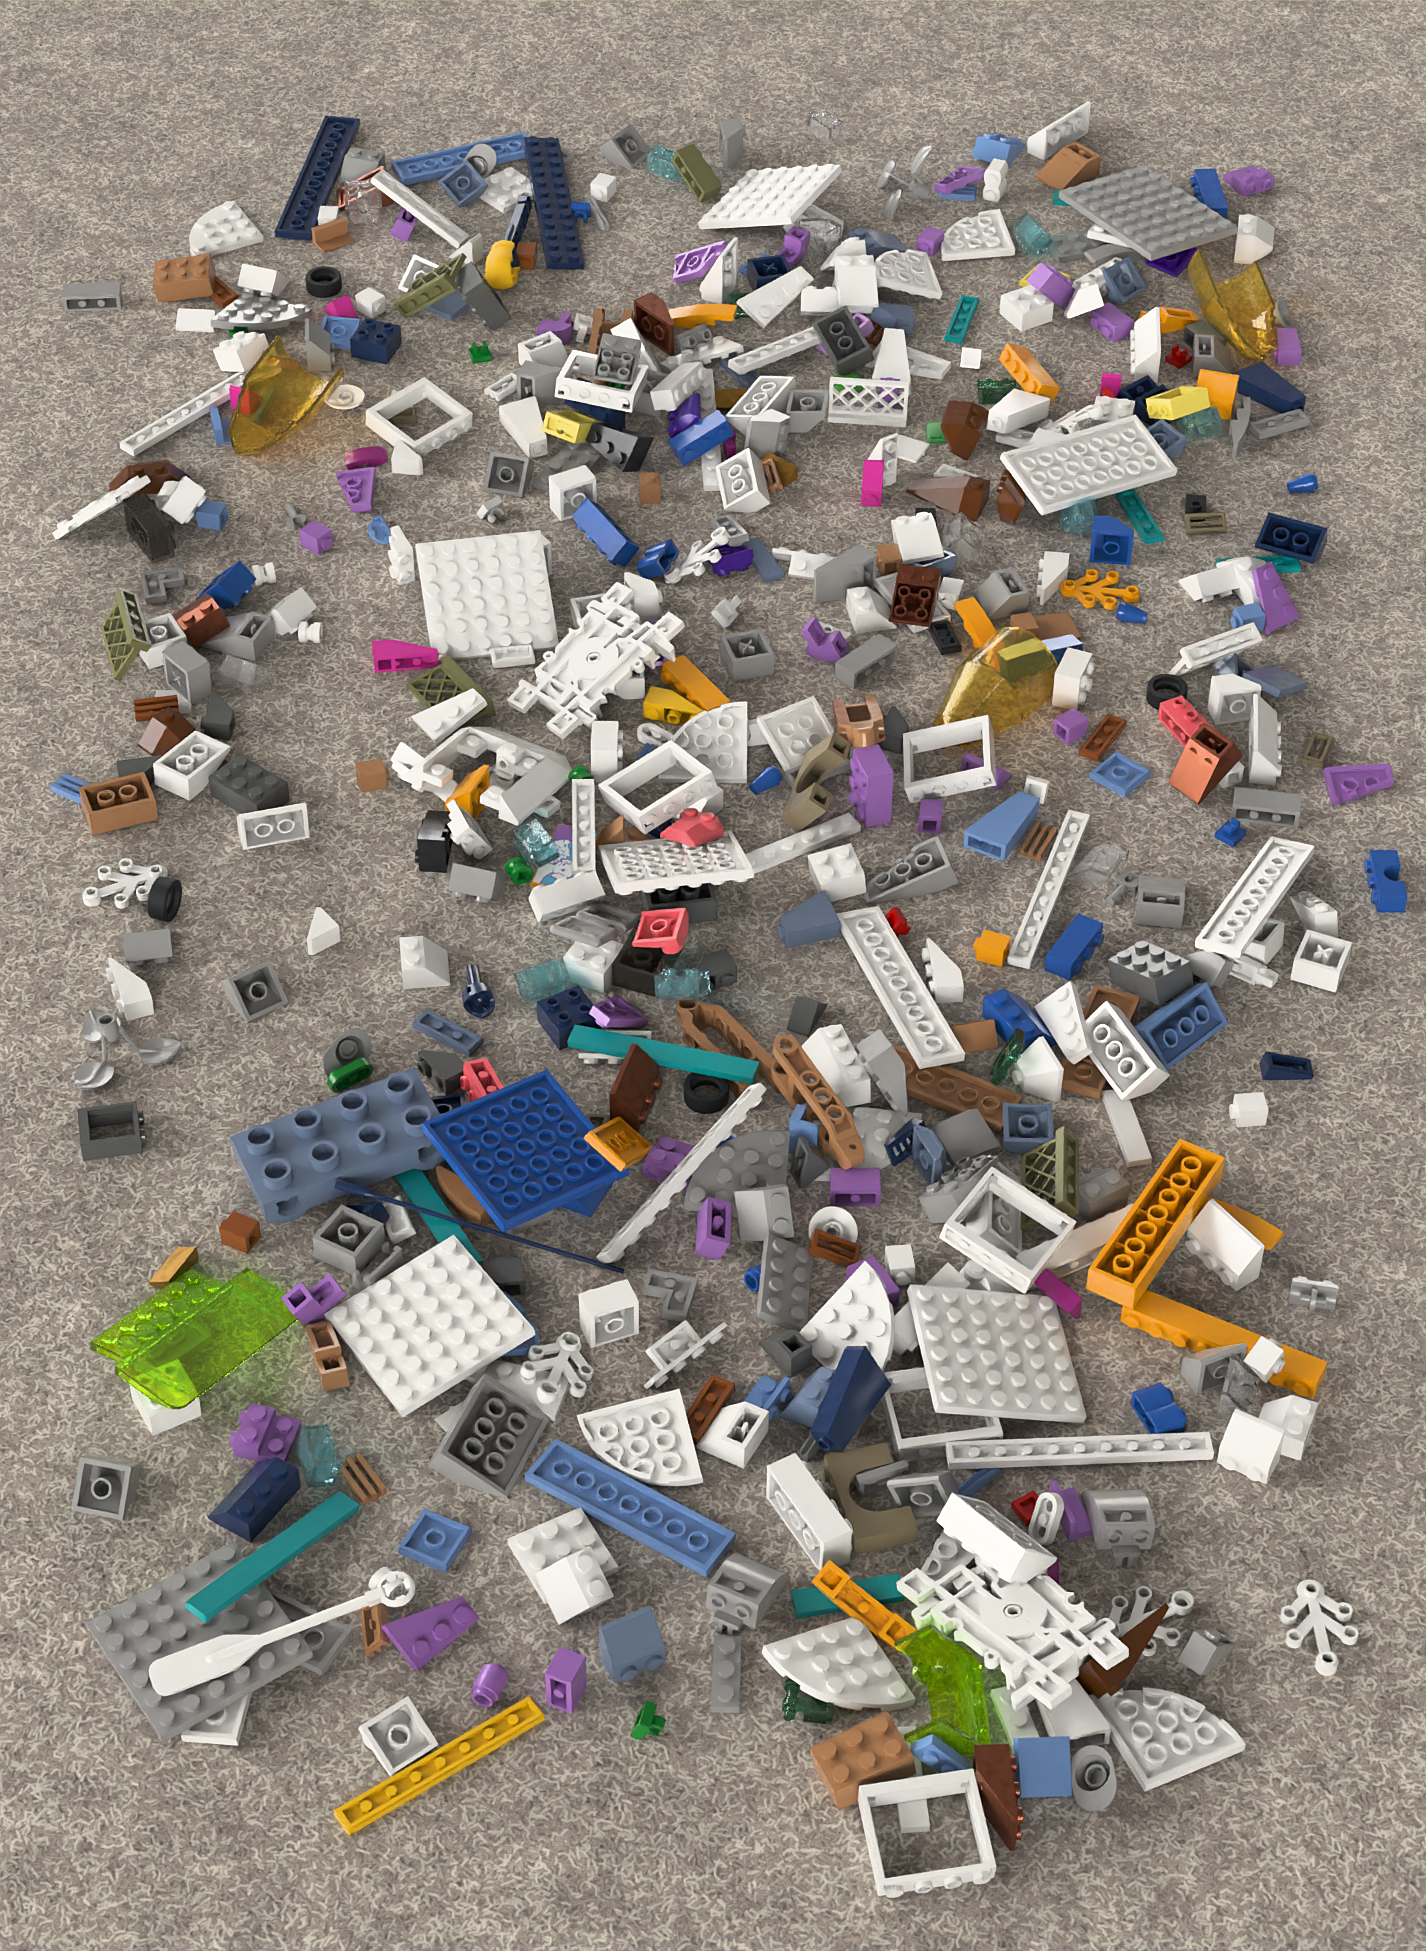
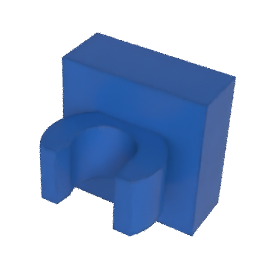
M572 202L571 211H574L576 223L579 217H583L584 223H587V217L591 218L590 203Z
M1232 817L1231 822L1227 821L1215 832V838L1234 847L1246 836L1247 830L1241 828L1240 821Z

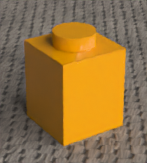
M984 929L981 937H977L974 943L973 950L976 951V960L1002 967L1010 952L1011 937Z

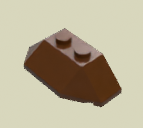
M949 401L940 427L949 445V451L963 460L968 461L982 435L989 411L983 406L968 401Z
M169 460L129 463L112 480L109 487L110 492L115 491L138 475L139 478L147 475L151 482L131 496L158 494L164 482H180L184 476H187L189 479L190 476Z
M1004 469L996 490L999 493L997 498L999 517L1003 522L1015 523L1024 507L1027 495L1009 470Z

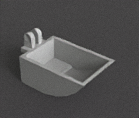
M1139 1489L1084 1490L1082 1495L1097 1550H1111L1115 1567L1122 1566L1124 1557L1126 1567H1132L1134 1557H1140L1139 1549H1151L1156 1528L1146 1494Z
M739 1553L729 1556L711 1579L707 1589L705 1608L716 1612L713 1620L718 1622L717 1632L723 1634L726 1626H728L727 1636H733L742 1624L755 1629L790 1576L785 1572Z

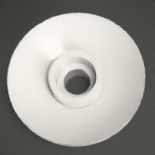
M338 385L327 391L325 400L333 408L351 409L359 406L364 401V392L354 385Z
M835 1206L825 1207L817 1211L810 1220L808 1226L810 1240L815 1228L827 1232V1229H832L835 1236L856 1243L858 1235L857 1225L854 1218L846 1210Z

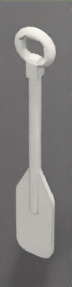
M389 1572L382 1576L376 1589L365 1592V1595L261 1635H221L154 1661L149 1668V1676L153 1688L157 1694L169 1696L235 1671L261 1647L366 1606L372 1607L380 1603L389 1607L404 1606L414 1596L415 1583L405 1572ZM397 1578L403 1579L405 1588L409 1591L408 1594L395 1597V1600L388 1599L386 1590L383 1587L385 1583L389 1584L397 1581Z

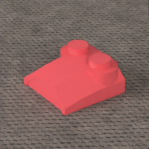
M686 808L680 813L678 821L660 833V838L697 847L724 836V827L714 813L699 812L696 808Z
M686 908L643 911L634 941H632L633 947L661 948L665 954L678 953L684 946L689 930V915Z

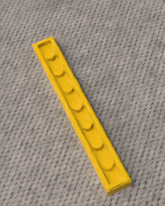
M527 1696L335 1809L334 1815L350 1836L545 1720V1715L531 1697Z

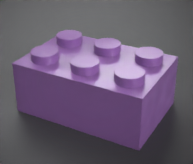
M879 745L854 749L853 759L850 760L852 776L849 777L851 786L849 802L851 806H855L857 818L863 821L865 827L891 822L894 773Z

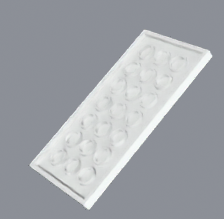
M1136 415L1002 453L1000 457L1041 515L1176 476L1178 471Z

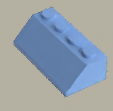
M1201 983L1179 993L1134 1028L1165 1069L1168 1070L1227 1025L1228 1021L1207 983Z

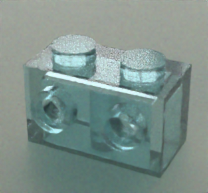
M659 145L647 152V171L673 182H677L682 178L672 162L675 152Z
M1028 214L1012 229L1016 234L1015 239L1029 255L1033 253L1039 257L1053 242L1042 226Z
M1208 407L1177 418L1176 427L1179 433L1186 437L1187 440L1221 436L1223 420L1216 407Z
M1095 499L1058 510L1060 524L1065 534L1073 531V535L1092 530L1094 515L1100 516Z
M536 819L512 831L515 837V841H513L515 849L518 853L522 854L527 864L531 862L535 869L560 857L554 840Z
M563 957L555 958L514 973L522 999H531L532 1003L544 999L545 993L552 991V994L555 995L565 991V986L572 984Z
M664 968L663 972L654 975L655 999L701 1000L710 995L709 972L699 971L696 968L685 969L684 971H677V968Z
M328 1425L302 1426L296 1451L308 1488L334 1486L337 1475L341 1473V1462L338 1458Z

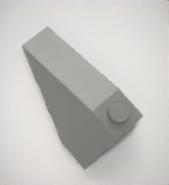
M935 836L917 844L911 849V854L903 860L899 858L894 862V867L887 872L882 871L866 883V893L863 894L867 904L936 893L959 883L939 837Z

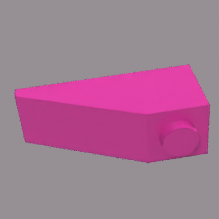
M393 639L372 641L375 673L434 668L438 666V651L435 648Z

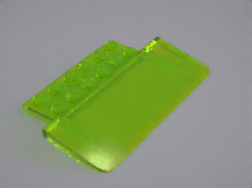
M248 1267L225 1284L190 1268L91 1341V1350L118 1362L115 1365V1374L150 1400L169 1409L178 1410L188 1406L298 1319L281 1299L285 1293Z

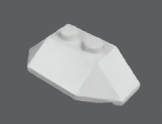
M1250 214L1239 215L1234 263L1254 264L1257 260L1273 251L1275 227L1258 216Z
M1252 557L1233 558L1217 563V568L1233 564L1239 586L1234 591L1244 605L1257 603L1262 609L1260 598L1256 594L1252 571L1267 563L1264 560Z

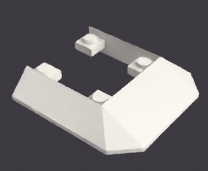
M466 727L459 729L403 775L402 780L419 787H423L427 782L442 787L453 778L454 770L446 767L462 753L477 758L487 749L497 753V749L506 742L513 743L525 749V758L514 767V774L522 778L507 791L491 786L480 795V803L499 810V819L518 826L569 781L568 775L572 768L566 756L492 727Z

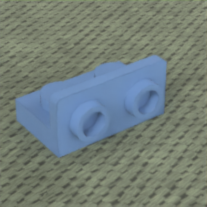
M762 1375L743 1402L746 1401L769 1411V1422H774L779 1414V1407L782 1403L786 1404L791 1398V1378L785 1376L781 1382Z

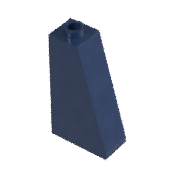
M1263 361L1232 373L1239 375L1237 393L1250 397V399L1280 414L1296 409H1301L1304 412L1306 396Z
M846 1346L815 1418L810 1433L815 1438L818 1447L823 1451L842 1452L891 1386V1383L866 1346Z

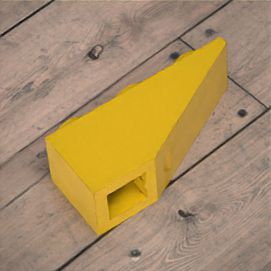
M654 686L650 687L643 702V718L671 724L684 725L690 719L703 712L702 709L676 692Z

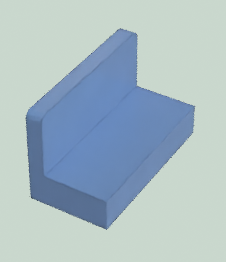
M210 407L211 424L216 445L239 443L240 439L235 418L220 419L218 407Z
M801 1104L796 1105L789 1120L790 1141L788 1153L795 1154L798 1139L801 1136H804L818 1147L819 1125L806 1121L807 1106Z

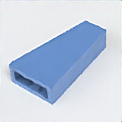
M1021 791L1017 792L965 830L964 847L1005 861L1038 815L1040 798Z

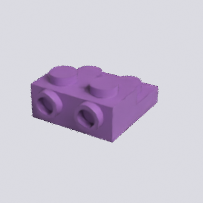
M1253 165L1223 174V180L1243 197L1273 188L1274 176L1265 168L1257 169Z
M661 1136L657 1145L651 1147L642 1163L643 1175L651 1180L664 1181L695 1146ZM690 1175L686 1179L687 1185L684 1188H688L689 1182L693 1176Z
M250 1403L247 1410L242 1409L240 1412L239 1430H233L230 1436V1446H233L234 1456L255 1461L278 1457L287 1462L301 1429L302 1421L276 1415L275 1408Z

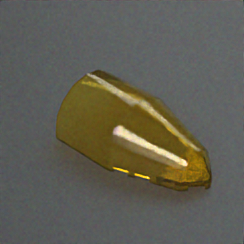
M1197 250L1188 264V277L1205 319L1242 358L1257 361L1265 360L1278 346L1277 329L1274 328L1276 316L1273 315L1275 303L1258 262L1254 261L1241 275L1229 281L1214 284L1202 251Z
M277 335L244 377L241 393H239L238 402L227 429L234 453L238 456H260L311 424L343 382L344 369L339 368L330 381L313 376L291 358L284 348L281 336Z
M1003 627L995 631L957 667L932 727L985 715L989 716L994 734L1005 732L1009 727L1022 724L1053 695L1055 672L1058 668L1054 655L1044 642L1031 632L1019 627ZM983 739L952 746L966 749L983 742Z

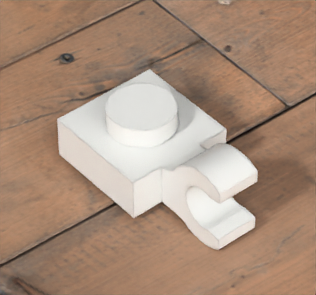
M576 313L573 329L578 331L576 336L577 342L583 343L586 333L591 334L592 317Z
M737 595L732 600L725 598L718 603L711 614L723 628H726L739 615L735 609L742 601Z

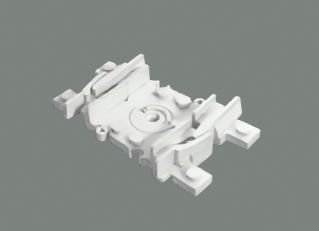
M616 582L601 598L602 603L593 600L587 605L588 613L583 619L577 620L580 628L577 630L569 628V634L556 646L554 654L551 651L544 653L543 658L545 662H542L535 669L537 686L521 679L518 683L519 687L507 699L509 706L525 714L539 700L540 704L556 715L546 725L550 731L561 739L569 735L578 725L584 724L592 730V721H598L597 717L601 718L603 716L599 706L608 703L605 694L613 693L616 695L617 689L632 676L633 670L636 673L643 672L645 670L643 663L654 669L656 667L654 662L661 657L658 655L659 653L672 662L676 660L675 648L669 641L685 627L684 622L668 612L656 624L652 625L646 621L642 625L639 615L624 608L633 597V590Z
M977 1554L975 1555L976 1567L969 1570L960 1564L936 1582L918 1568L896 1582L897 1590L918 1606L912 1611L917 1634L922 1636L934 1626L938 1628L939 1636L942 1638L954 1631L955 1641L965 1642L981 1656H984L985 1666L988 1669H995L999 1664L1001 1665V1671L1006 1674L1007 1689L1010 1691L1017 1690L1011 1694L1012 1708L1015 1711L1021 1710L1035 1698L1052 1710L1072 1694V1688L1068 1682L1079 1675V1667L1094 1658L1108 1670L1129 1657V1648L1114 1636V1631L1116 1630L1115 1623L1109 1618H1103L1096 1622V1618L1085 1609L1083 1601L1080 1604L1072 1605L1071 1603L1075 1602L1074 1593L1066 1592L1048 1576L1047 1569L1026 1583L1019 1581L1009 1583L998 1576L999 1571L996 1568H990L980 1561L981 1556ZM991 1588L992 1594H990L987 1590Z

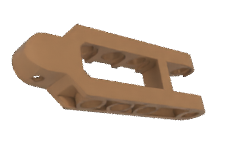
M595 307L588 353L598 355L603 333L613 335L610 329L630 318L633 321V308L624 309L621 322H605V309L603 307ZM596 379V384L608 386L610 383L609 381Z
M875 694L865 695L864 703L845 705L843 699L832 700L838 734L852 743L851 747L874 746L886 740L883 716Z
M685 996L677 1001V1020L684 1029L682 1041L688 1047L722 1054L719 1047L716 1048L707 1039V1035L700 1032L708 1027H713L742 1058L759 1061L757 1073L777 1093H781L770 1076L771 1064L775 1059L721 1005L706 1004L695 996ZM784 1069L777 1071L780 1074H787ZM728 1080L729 1089L737 1098L752 1085Z
M785 1034L776 1037L773 1044V1054L776 1060L771 1064L770 1074L776 1086L793 1110L797 1104L808 1103L811 1108H806V1121L813 1123L816 1120H821L823 1125H819L818 1145L826 1156L834 1157L842 1169L845 1170L864 1163L863 1145L851 1114L793 1036ZM781 1045H789L791 1048H790V1049H782V1048H780L779 1046H781ZM784 1069L787 1074H780L777 1071ZM810 1079H813V1080H815L816 1082H815V1083H810ZM817 1096H825L828 1099L821 1101ZM830 1113H837L841 1117L832 1118Z

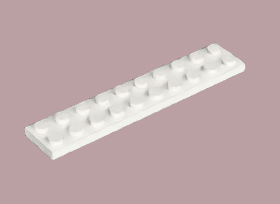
M1271 836L1198 935L1195 947L1206 952L1225 954L1231 958H1241L1313 856L1315 846Z
M876 906L836 913L840 920V931L918 1068L923 1069L964 1061L965 1052L880 907Z

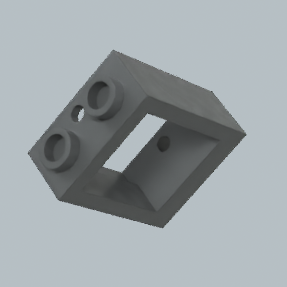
M136 1101L77 1109L83 1161L143 1153L142 1143H146L145 1128H140V1125H145L143 1110L138 1111ZM133 1123L134 1135L91 1140L90 1128Z

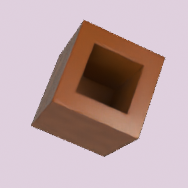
M518 242L516 252L520 269L534 270L537 261V243Z
M235 1211L227 1219H224L219 1227L222 1244L246 1254L249 1253L261 1238L259 1221Z

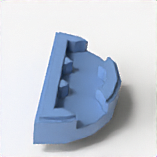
M378 515L368 525L369 537L377 543L390 544L389 536H391V530L382 515Z

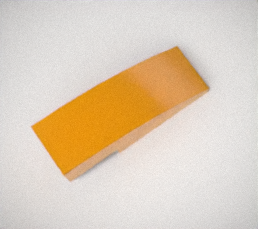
M1160 306V334L1184 330L1185 326L1199 322V319L1191 310ZM1141 311L1137 320L1146 315L1148 312Z

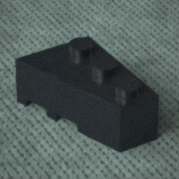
M592 423L585 440L622 472H638L654 437L642 435L639 432H633L610 423Z
M428 810L425 819H422L421 829L417 837L418 849L415 851V863H419V871L447 872L453 842L449 835L452 832L447 825L452 821L449 817L450 811Z

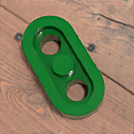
M366 1058L355 1059L342 1068L333 1070L329 1074L327 1084L333 1092L338 1093L368 1078L373 1072V1065Z

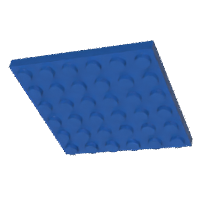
M547 1069L422 1123L421 1130L502 1232L508 1231L628 1176L630 1171L629 1168H626L620 1172L584 1139L589 1131L595 1129L594 1125Z

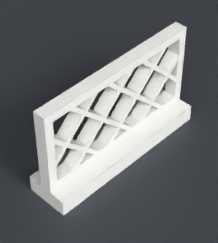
M830 377L828 422L906 427L909 382ZM834 384H842L845 389L838 392L834 388ZM856 385H861L865 390L858 393L853 388ZM875 387H882L885 391L878 395L873 389ZM895 388H904V392L899 396H897L892 390H894ZM848 391L855 396L850 401L843 396ZM868 392L874 397L870 402L863 398ZM887 394L894 398L890 403L882 399ZM840 399L844 405L833 406V402ZM859 400L864 406L855 407L852 404ZM879 401L884 407L879 409L874 408L872 405ZM898 402L903 407V410H895L892 406Z
M1254 622L1191 644L1179 651L1182 659L1168 674L1181 676L1217 663L1228 655L1234 653L1239 655L1245 649L1259 645L1263 639Z

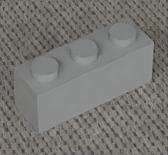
M121 283L63 284L62 300L64 312L121 310Z
M879 633L836 661L835 678L855 689L897 661L898 644Z
M1235 787L1231 818L1233 817L1243 822L1298 828L1302 795Z

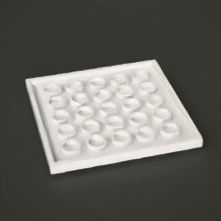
M826 164L824 166L766 168L758 171L751 169L746 172L743 178L738 180L734 187L729 189L725 196L721 197V200L716 205L712 206V209L698 222V226L700 229L793 224L842 172L841 165Z
M541 530L415 544L430 648H435L438 651V663L441 662L440 658L446 654L456 661L491 657L490 649L532 644L533 651L535 652L552 650L559 644Z
M725 831L724 836L697 847L665 838L598 845L599 856L615 893L620 895H630L633 891L640 890L649 893L656 891L658 888L675 890L679 886L684 885L700 887L702 883L720 885L729 880L745 882L748 878H754L753 868L732 831Z
M454 1235L324 1313L326 1321H331L336 1334L402 1417H405L536 1335L530 1323Z
M910 1284L907 1293L935 1413L1084 1423L1087 1416L1056 1302L1049 1296Z

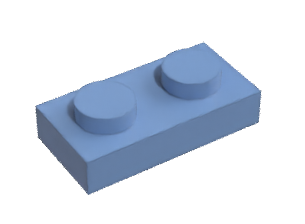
M934 1734L911 1743L910 1751L912 1754L937 1773L971 1768L969 1760Z

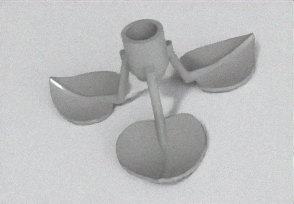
M924 146L917 152L911 164V173L917 181L913 180L911 183L892 174L896 167L894 160L886 163L883 173H881L877 181V187L883 188L889 181V178L892 177L909 186L908 190L910 191L905 192L898 189L895 194L893 193L889 196L883 208L884 216L888 220L893 221L894 213L902 195L918 197L921 200L927 198L930 187L923 184L924 181L916 173L935 147Z
M90 1009L83 1024V1037L91 1043L102 1041L101 1064L99 1062H89L80 1066L74 1075L75 1087L81 1090H95L104 1087L113 1079L115 1069L112 1066L106 1065V1041L114 1042L119 1038L120 1034L123 1035L137 1053L141 1054V1061L147 1065H160L170 1060L180 1049L181 1042L169 1038H152L146 1040L142 1044V1048H139L125 1032L118 1017L112 1013L103 1014Z

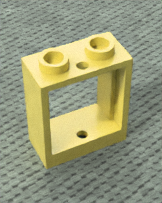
M1181 386L1146 399L1149 418L1175 420L1210 407L1207 387Z
M573 410L546 412L542 431L572 443H586L585 439L592 423L603 422Z

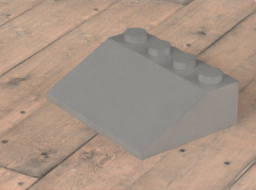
M484 1374L472 1386L428 1466L451 1481L506 1499L550 1417L487 1374Z

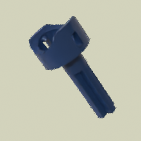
M469 964L466 971L468 986L462 993L463 1007L471 1015L480 1019L485 1018L495 1009L493 990L487 984L482 983L479 966L477 964L475 966Z

